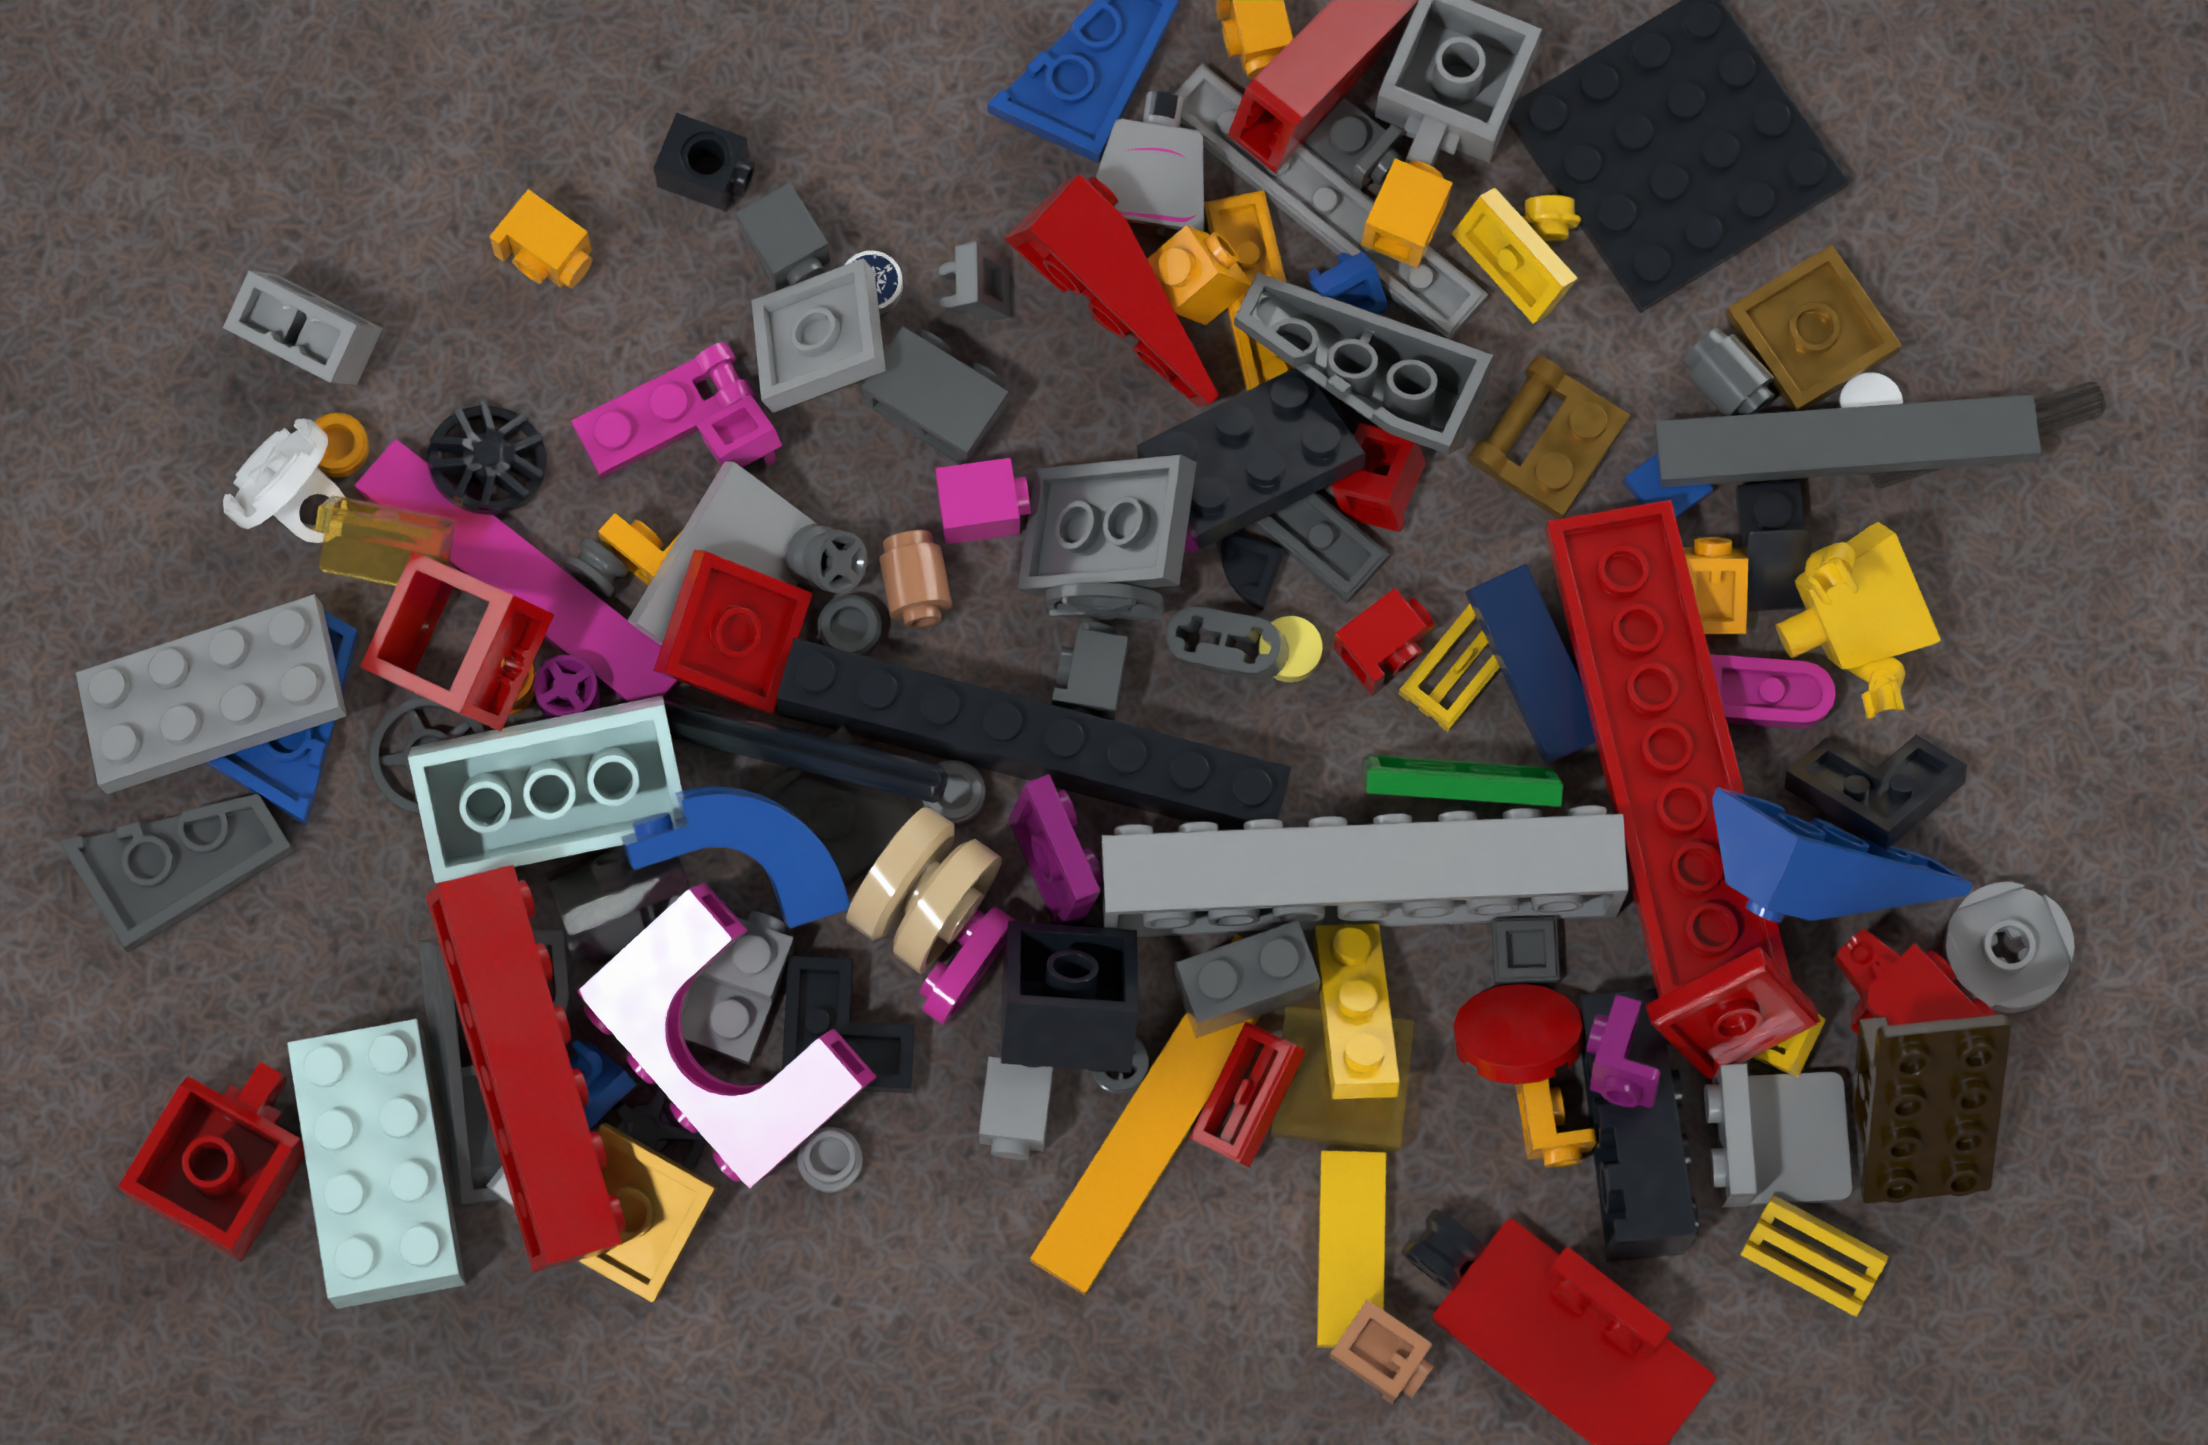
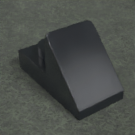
M1800 482L1737 485L1735 494L1739 542L1741 550L1748 558L1747 612L1806 609L1795 584L1797 577L1805 572L1806 561L1811 555L1812 547L1811 529H1804Z

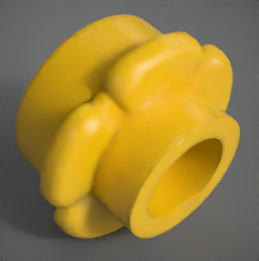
M1546 195L1525 200V216L1522 218L1543 241H1563L1568 239L1569 229L1576 228L1581 221L1580 217L1575 215V200L1571 197Z

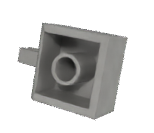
M1419 0L1383 80L1375 112L1376 118L1403 128V135L1414 139L1405 163L1409 164L1411 161H1419L1433 167L1440 150L1453 155L1458 150L1490 163L1508 122L1511 110L1519 97L1535 60L1542 29L1471 0Z

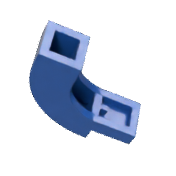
M700 787L675 792L683 817L672 820L669 812L655 814L632 824L634 833L621 837L628 861L634 870L708 847L731 848L751 856L767 872L782 920L789 928L848 910L850 907L839 870L820 839L801 819L787 808L757 793L730 787Z

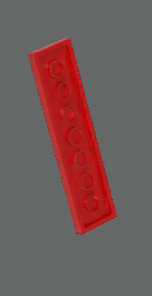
M1666 500L1547 521L1545 534L1613 814H1623L1627 871L1658 999L1759 946L1791 978L1778 923L1748 910L1745 906L1749 898L1726 884L1712 798L1717 787L1745 794L1672 501Z

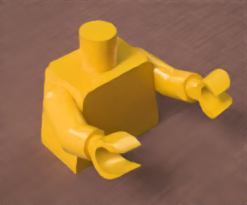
M1877 522L1846 543H1834L1810 555L1806 561L1805 572L1800 574L1795 580L1806 610L1776 624L1778 636L1791 658H1795L1822 645L1829 660L1841 669H1848L1852 674L1869 683V691L1861 694L1867 719L1874 718L1876 713L1884 710L1895 709L1901 711L1905 709L1901 688L1906 673L1903 664L1893 656L1924 648L1941 641L1896 533L1880 522Z

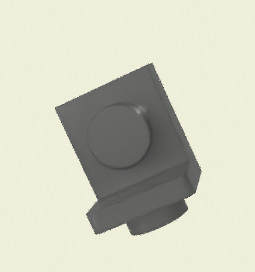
M1345 97L1304 141V145L1362 192L1372 180L1378 185H1382L1394 159L1396 158L1401 161L1403 159V156L1398 152L1401 147L1403 131L1394 124L1387 130L1383 129Z

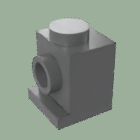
M1098 622L1080 623L1074 648L1062 646L1056 684L1067 685V689L1054 687L1052 705L1115 721L1128 651V637L1117 635V629L1107 624Z

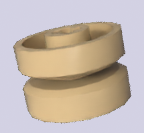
M929 806L923 807L916 812L894 836L862 882L846 915L847 923L872 941L889 935L898 927L893 942L894 956L919 974L928 971L959 936L986 896L1002 864V857L977 839L958 845L950 853L955 837L954 823Z

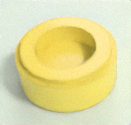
M1284 616L1272 621L1271 623L1285 636L1289 646L1288 660L1284 668L1273 678L1283 682H1298L1308 678L1315 672L1321 661L1323 644L1318 630L1312 623L1297 616ZM1261 635L1258 654H1269L1271 646L1262 639Z

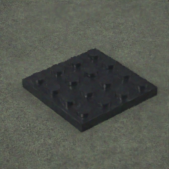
M1681 0L1516 100L1508 119L1509 125L1558 196L1571 197L1575 200V215H1578L1581 219L1579 226L1640 314L1843 190L1849 182L1722 0Z

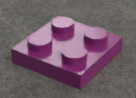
M1048 774L1025 783L1008 818V822L1052 923L1055 925L1081 926L1100 893L1098 886L1103 883L1102 873L1094 853L1089 848L1082 850L1073 829V827L1077 826V817L1068 794L1064 790L1057 792Z

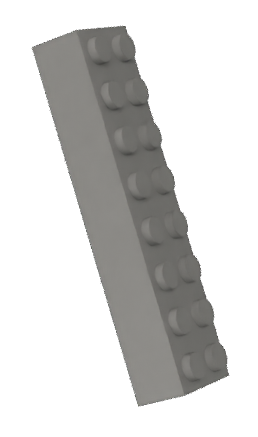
M1580 806L1569 809L1567 811L1568 816L1542 817V811L1539 809L1521 808L1504 812L1503 819L1477 820L1475 812L1453 811L1440 814L1438 822L1412 823V816L1407 814H1386L1375 817L1371 825H1348L1346 818L1329 816L1311 819L1308 822L1309 827L1283 828L1282 821L1274 819L1248 821L1244 823V830L1218 831V825L1211 822H1192L1180 825L1179 833L1153 834V827L1148 825L1120 826L1114 829V835L1102 836L1101 873L1103 878L1104 928L1137 930V937L1265 932L1296 920L1299 921L1302 930H1315V925L1379 924V927L1488 923L1492 919L1556 917L1559 920L1617 917L1628 892L1623 814L1607 815L1606 808L1602 806Z

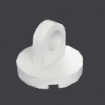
M305 418L297 419L294 427L298 429L291 434L284 428L280 432H275L243 464L236 474L237 478L233 482L240 490L235 498L231 494H225L223 508L224 513L239 527L245 529L252 528L274 515L299 538L306 542L321 543L329 541L341 533L348 521L349 507L346 497L337 485L317 468L328 446L327 434L312 420ZM315 494L328 496L331 499L332 508L330 515L325 521L320 524L310 525L300 520V506L306 498Z

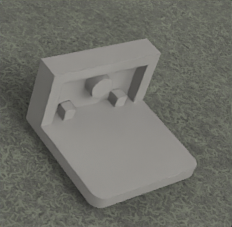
M1747 1064L1720 1065L1712 1080L1713 1084H1705L1704 1106L1707 1123H1716L1718 1148H1713L1709 1151V1172L1712 1188H1721L1722 1207L1767 1205L1772 1194L1791 1204L1841 1202L1846 1200L1852 1192L1845 1091L1842 1077L1835 1072L1800 1073L1799 1077L1791 1074L1748 1076Z

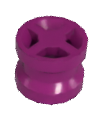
M559 655L547 660L539 668L534 679V694L542 714L547 719L598 709L600 704L598 681L592 667L583 659L573 655ZM558 698L562 700H569V702L558 701L557 703H554V701Z

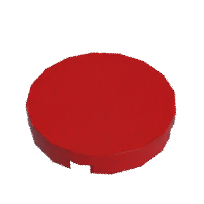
M1512 984L1496 986L1478 993L1459 1008L1453 1023L1454 1045L1457 1058L1465 1066L1467 1061L1471 1065L1476 1066L1477 1075L1493 1082L1519 1085L1549 1079L1556 1076L1555 1068L1562 1066L1567 1061L1569 1068L1578 1059L1584 1044L1583 1023L1579 1009L1565 995L1542 986Z

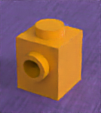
M1186 225L1147 258L1175 313L1205 326L1243 295L1251 286V283L1236 263L1239 261L1236 251L1217 232H1213L1210 235Z

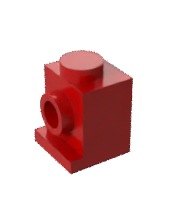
M1359 423L1353 436L1365 452L1366 467L1331 484L1341 514L1360 523L1401 533L1405 524L1403 514L1426 464L1420 445L1389 434L1382 428Z
M1394 588L1335 633L1332 648L1370 695L1373 696L1382 689L1385 670L1389 669L1393 676L1407 669L1422 655L1423 651L1418 645L1424 641L1425 635L1435 628V624L1419 601L1413 597L1406 601L1398 590Z

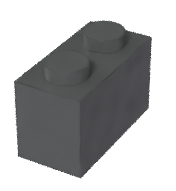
M902 326L884 352L886 371L866 378L862 384L863 404L958 464L973 463L1009 410V391L1003 388L1005 382L995 372L981 364L974 363L970 368L952 357V349L936 335L924 330L917 335Z
M1298 920L1176 962L1174 981L1195 1038L1316 997L1321 981Z

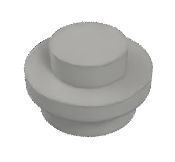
M824 1127L818 1129L800 1146L797 1161L800 1174L809 1186L821 1192L834 1193L848 1188L856 1181L862 1169L863 1156L859 1143L850 1133L836 1127Z

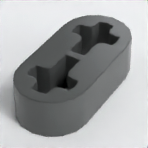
M1188 607L1179 611L1171 619L1167 627L1166 641L1170 651L1185 665L1194 669L1251 680H1267L1276 676L1284 668L1288 660L1289 646L1285 636L1271 622L1259 617L1205 607ZM1203 623V628L1210 635L1220 639L1219 645L1202 642L1197 645L1196 651L1193 652V647L1184 640L1186 632L1197 633L1200 624ZM1262 635V639L1271 646L1269 654H1259L1255 663H1252V658L1244 651L1235 648L1236 642L1256 644L1259 636Z

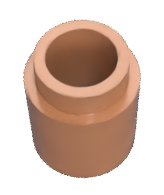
M926 530L906 531L886 538L883 541L884 554L880 556L879 562L890 618L904 621L905 627L909 629L926 628L942 621L941 614L952 607L941 546L934 544L932 533Z

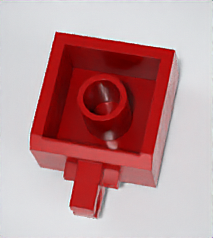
M1863 928L1845 943L1833 958L1861 997L1851 1011V1030L1857 1036L1860 1019L1886 1017L1888 1026L1997 1015L1981 999L1974 998L1970 1001L1953 983L1956 980V975L1942 957L1931 950L1925 954L1916 944L1912 945L1900 956Z
M259 1062L242 1090L230 1085L224 1095H221L187 1076L179 1084L118 1185V1188L132 1202L242 1263L305 1157L303 1141L277 1126L283 1114L274 1109L273 1106L287 1083V1078L279 1071Z

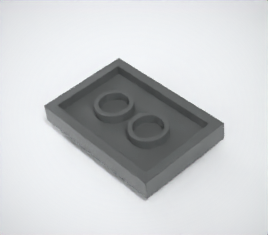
M1182 455L1035 469L1030 501L1031 514H1028L1017 590L1028 595L1045 596V591L1048 588L1070 583H1114L1142 588L1178 586L1180 583L1197 462Z

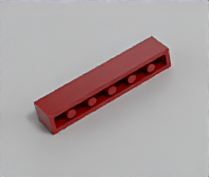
M513 865L438 883L426 895V900L532 1272L536 1273L608 1253L622 1244L619 1233H623L625 1230L624 1215L618 1198L614 1194L608 1195L601 1170L606 1169L607 1166L605 1148L598 1132H590L583 1109L589 1102L588 1090L581 1071L578 1068H571L565 1044L570 1042L569 1023L563 1008L560 1005H553L547 981L552 980L551 960L543 943L536 944L529 921V919L534 917V902L529 886L524 880H517Z

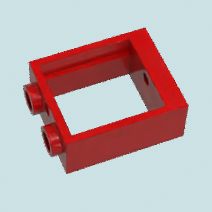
M412 551L360 668L468 718L502 731L555 614ZM453 587H456L489 602V605L450 690H447L414 673ZM507 657L506 664L501 668L502 660Z

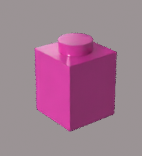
M1011 458L935 468L945 545L1020 534L1019 515L1031 514L1026 476L1014 478Z

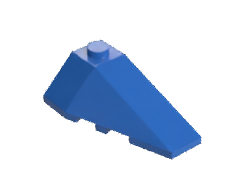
M1717 787L1713 795L1712 802L1726 884L1748 897L1749 899L1745 907L1765 919L1781 923L1784 916L1789 915L1815 921L1967 896L1973 886L1972 882L1936 860L1896 845H1892L1886 850L1866 837L1862 840L1849 832L1836 828L1830 822L1813 817L1811 823H1808L1794 816L1784 814L1785 809L1781 805L1719 787Z

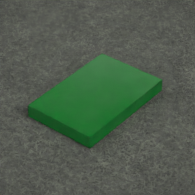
M1368 754V757H1364L1363 782L1366 793L1557 807L1562 805L1563 783L1552 767Z

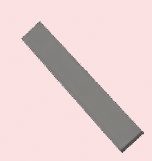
M1203 63L1174 93L1184 99L1180 128L1202 132L1203 146L1255 189L1258 191L1264 190L1266 198L1337 255L1346 253L1352 257L1364 251L1375 263L1384 293L1434 334L1451 340L1486 301L1488 297L1487 292L1430 246H1428L1418 269L1362 246L1361 241L1365 222L1375 202L1305 145H1300L1275 174L1230 138L1228 132L1243 95Z

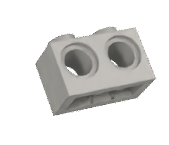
M248 271L223 326L224 329L330 383L351 385L358 384L383 329L277 274Z

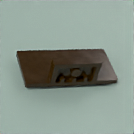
M2001 1014L1888 1026L1886 1017L1860 1019L1852 1107L1864 1151L1860 1189L1864 1203H1901L1909 1199L1943 1195L1966 1196L1978 1191H1987L1991 1188L2011 1034V1025L2007 1015Z

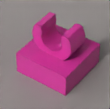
M751 394L695 423L703 442L720 467H722L725 461L735 462L739 466L744 467L761 457L769 466L775 462L774 450L782 446L774 426Z

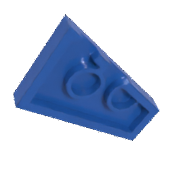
M1095 0L1072 22V27L1046 52L1042 51L1027 65V71L1006 91L1002 89L987 104V113L1099 164L1114 123L1117 119L1123 118L1179 8L1180 0Z

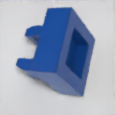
M1364 251L1352 257L1346 253L1337 255L1339 264L1322 274L1315 268L1309 271L1312 291L1321 296H1326L1375 314L1389 308L1375 263Z
M576 1040L571 1045L577 1054L570 1060L572 1069L578 1068L581 1071L586 1082L589 1102L583 1109L590 1130L636 1084L622 1067L592 1042L589 1041L586 1044L581 1040Z

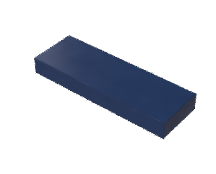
M1527 564L1465 592L1544 764L1552 763L1595 743L1596 739L1582 683Z

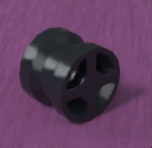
M1433 1209L1425 1219L1426 1230L1419 1239L1409 1240L1401 1251L1405 1258L1421 1272L1425 1273L1441 1287L1453 1291L1461 1281L1460 1270L1467 1261L1477 1260L1483 1253L1484 1246L1463 1225L1447 1214Z

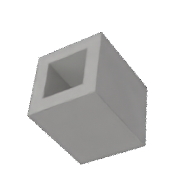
M988 1057L979 1127V1144L991 1145V1155L1005 1159L1027 1160L1030 1156V1150L1044 1152L1053 1082V1067L1031 1068L1023 1065L1001 1064V1058Z

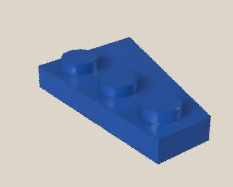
M324 610L342 695H344L360 636L357 629ZM336 720L205 762V764L253 794L258 793L261 799L307 826Z

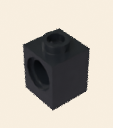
M676 113L654 165L657 187L727 212L734 195L741 198L745 196L754 174L755 162L748 160L747 138ZM706 156L716 157L724 163L717 172L709 175L699 174L692 169L693 164L697 160Z

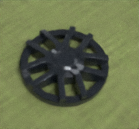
M479 402V406L463 410L461 407L456 408L453 415L449 416L439 425L430 439L427 463L432 482L449 502L472 513L493 515L515 510L527 503L537 493L545 476L547 457L541 433H538L528 422V417L524 413L518 415L503 408L488 406L487 402ZM481 419L484 433L476 435L468 421ZM492 419L506 421L508 424L496 431ZM457 427L462 438L445 436ZM520 430L527 436V439L514 445H510L507 442ZM441 451L458 454L462 458L438 460V454ZM534 451L536 466L527 462L522 457ZM512 471L529 479V484L524 488L509 475ZM443 474H464L456 490L443 476ZM471 482L485 486L481 501L465 496ZM494 485H498L513 496L496 502L490 501Z

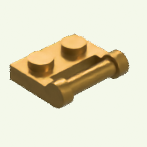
M1535 356L1524 372L1527 380L1486 441H1478L1467 456V459L1471 465L1557 519L1565 517L1629 421L1630 414L1567 376L1554 362L1542 356ZM1549 392L1564 402L1519 467L1508 460L1506 455Z

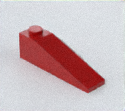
M1081 174L1065 180L1013 228L1004 240L1063 294L1069 290L1076 295L1082 293L1090 300L1088 308L1093 314L1092 319L1105 330L1111 331L1123 339L1128 334L1138 341L1133 347L1135 355L1197 408L1211 405L1219 394L1126 218L1114 207L1118 203L1117 197L1104 183L1093 176L1086 180Z

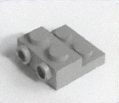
M672 894L667 909L680 897ZM756 911L750 912L747 921L737 917L748 931L694 980L684 999L681 1015L682 1031L686 1043L749 1066L787 971L788 956H792L795 950L794 937L784 934L787 925L773 916Z

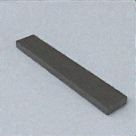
M2034 395L1655 421L1654 426L1660 488L2037 462L2041 455Z

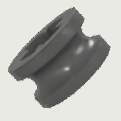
M585 537L579 543L580 555L568 557L564 564L582 582L601 595L611 597L615 592L612 586L613 581L616 578H625L629 570L609 550Z
M1135 1038L1132 1068L1136 1071L1135 1074L1124 1080L1123 1074L1119 1073L1118 1080H1114L1108 1077L1105 1072L1091 1071L1093 1079L1100 1088L1109 1093L1122 1095L1133 1092L1141 1085L1148 1072L1149 1058L1146 1048L1139 1039Z

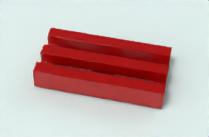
M1245 1021L1189 1138L1250 1168L1306 1050ZM1260 1043L1264 1044L1248 1080H1243ZM1234 1098L1236 1105L1220 1138H1218L1216 1134Z

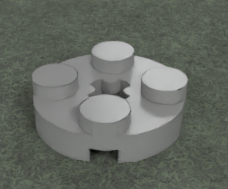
M2014 882L1989 884L1969 894L1946 924L1942 944L1943 959L1956 975V980L1953 983L1971 1001L1974 998H1979L1992 1010L2003 1013L2030 1010L2048 1000L2067 976L2075 949L2073 931L2061 907L2045 894L2042 897L2033 890L2023 888L2025 885ZM2006 931L2010 940L2021 938L2025 948L2018 952L2017 963L2009 964L2004 957L1997 958L1991 948L1998 943L1997 933Z

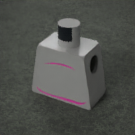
M1161 91L1148 92L1142 122L1126 119H1117L1115 121L1095 177L1115 194L1118 203L1114 207L1126 218L1134 234L1171 239L1186 225L1204 232L1203 133L1197 130L1179 128L1184 99L1173 93Z

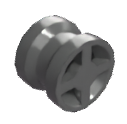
M810 524L802 527L791 539L786 554L787 568L792 578L799 584L842 594L856 587L864 576L867 566V551L862 540L854 533L838 529L833 530L831 527L819 524Z

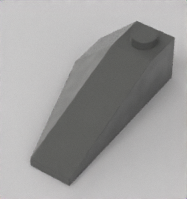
M1257 273L1235 316L1234 325L1380 428L1389 434L1437 451L1450 454L1463 448L1485 403L1493 360L1492 354L1344 302L1321 296L1318 293L1267 275Z
M532 930L536 944L543 943L551 960L552 980L547 981L553 1005H560L565 1012L569 989L563 930ZM438 938L418 940L424 1004L458 1203L468 1204L502 1199L487 1187V1184L501 1168L502 1163Z

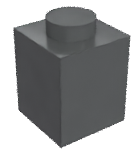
M790 182L736 212L739 233L775 291L825 272L823 266L830 262L828 242Z

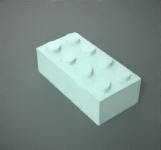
M663 695L506 727L502 731L491 730L410 747L408 754L435 883L510 865L517 867L623 845L621 837L634 833L632 824L640 819L665 812L670 813L672 820L683 817L675 792L682 791Z
M407 1020L287 1042L325 1285L330 1302L336 1309L465 1285L425 1034L418 1020Z

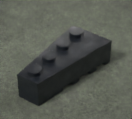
M1656 989L1580 996L1576 1005L1580 1011L1583 1023L1584 1044L1581 1049L1589 1123L1590 1129H1595L1597 1140L1593 1147L1606 1262L1682 1255L1699 1234L1697 1206L1695 1198L1691 1197L1687 1173L1691 1169L1689 1142L1687 1134L1681 1133L1677 1108H1682L1683 1105L1681 1078L1678 1069L1671 1070L1667 1045L1672 1044L1651 1024L1645 1006L1658 999ZM1616 994L1641 1002L1638 1027L1627 1060L1656 1068L1661 1072L1657 1096L1651 1108L1641 1105L1634 1107L1619 1106L1607 1101L1601 1093L1590 1090L1596 1054L1586 1052L1588 1040L1597 1014L1609 1017Z

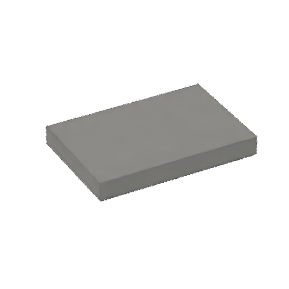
M725 461L627 622L662 646L694 550L710 552L796 586L798 582L792 578L787 568L786 554L788 546L794 534L802 527L817 523L737 463Z

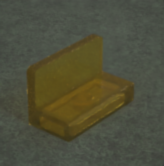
M332 495L318 507L315 532L324 533L319 567L321 571L397 586L412 551L449 566L456 520Z

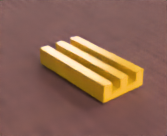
M1471 604L1462 612L1399 689L1398 693L1405 700L1415 704L1418 710L1427 717L1430 716L1437 721L1438 725L1447 732L1453 728L1500 670L1493 654L1448 710L1439 704L1488 645L1482 630L1429 696L1419 689L1477 618Z
M1772 1194L1740 1254L1855 1317L1859 1314L1864 1301L1869 1296L1889 1257ZM1777 1218L1867 1266L1865 1273H1860L1832 1258L1822 1250L1771 1225L1773 1220ZM1763 1239L1852 1286L1855 1288V1291L1852 1292L1761 1242Z

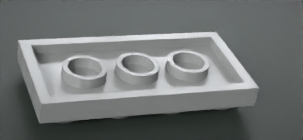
M315 594L76 672L97 784L106 794L347 716L324 607Z

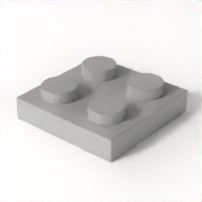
M864 258L751 300L761 400L772 413L886 371L875 272Z

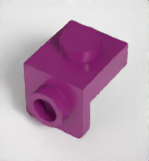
M1616 994L1609 1017L1597 1014L1588 1040L1586 1052L1596 1054L1590 1090L1601 1093L1607 1101L1619 1106L1634 1107L1641 1105L1651 1108L1657 1096L1661 1072L1656 1068L1627 1060L1638 1027L1641 1002Z

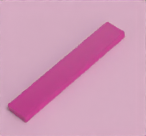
M396 438L354 485L358 493L456 570L555 614L544 639L564 655H573L587 662L592 667L597 681L625 703L662 695L667 698L681 682L653 671L661 649L659 644L627 622V619L494 515L472 513L449 502L432 482L428 463ZM444 477L445 480L456 490L457 486L454 485L451 481H449L446 477Z

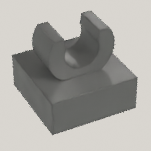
M978 242L955 246V261H950L940 266L939 275L948 280H956V293L950 297L940 298L939 306L957 314L969 312L986 321L1011 318L1009 258Z

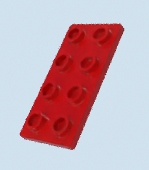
M1507 1219L1486 1245L1483 1253L1472 1263L1461 1277L1459 1284L1453 1291L1451 1290L1432 1316L1434 1324L1590 1445H1667L1715 1382V1375L1666 1338L1672 1329L1669 1324L1571 1248L1566 1246L1559 1255L1514 1219Z

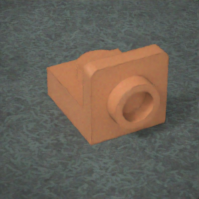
M1369 1300L1365 1301L1329 1355L1331 1359L1383 1393L1381 1398L1393 1405L1401 1392L1413 1398L1434 1367L1423 1359L1431 1348L1432 1343Z

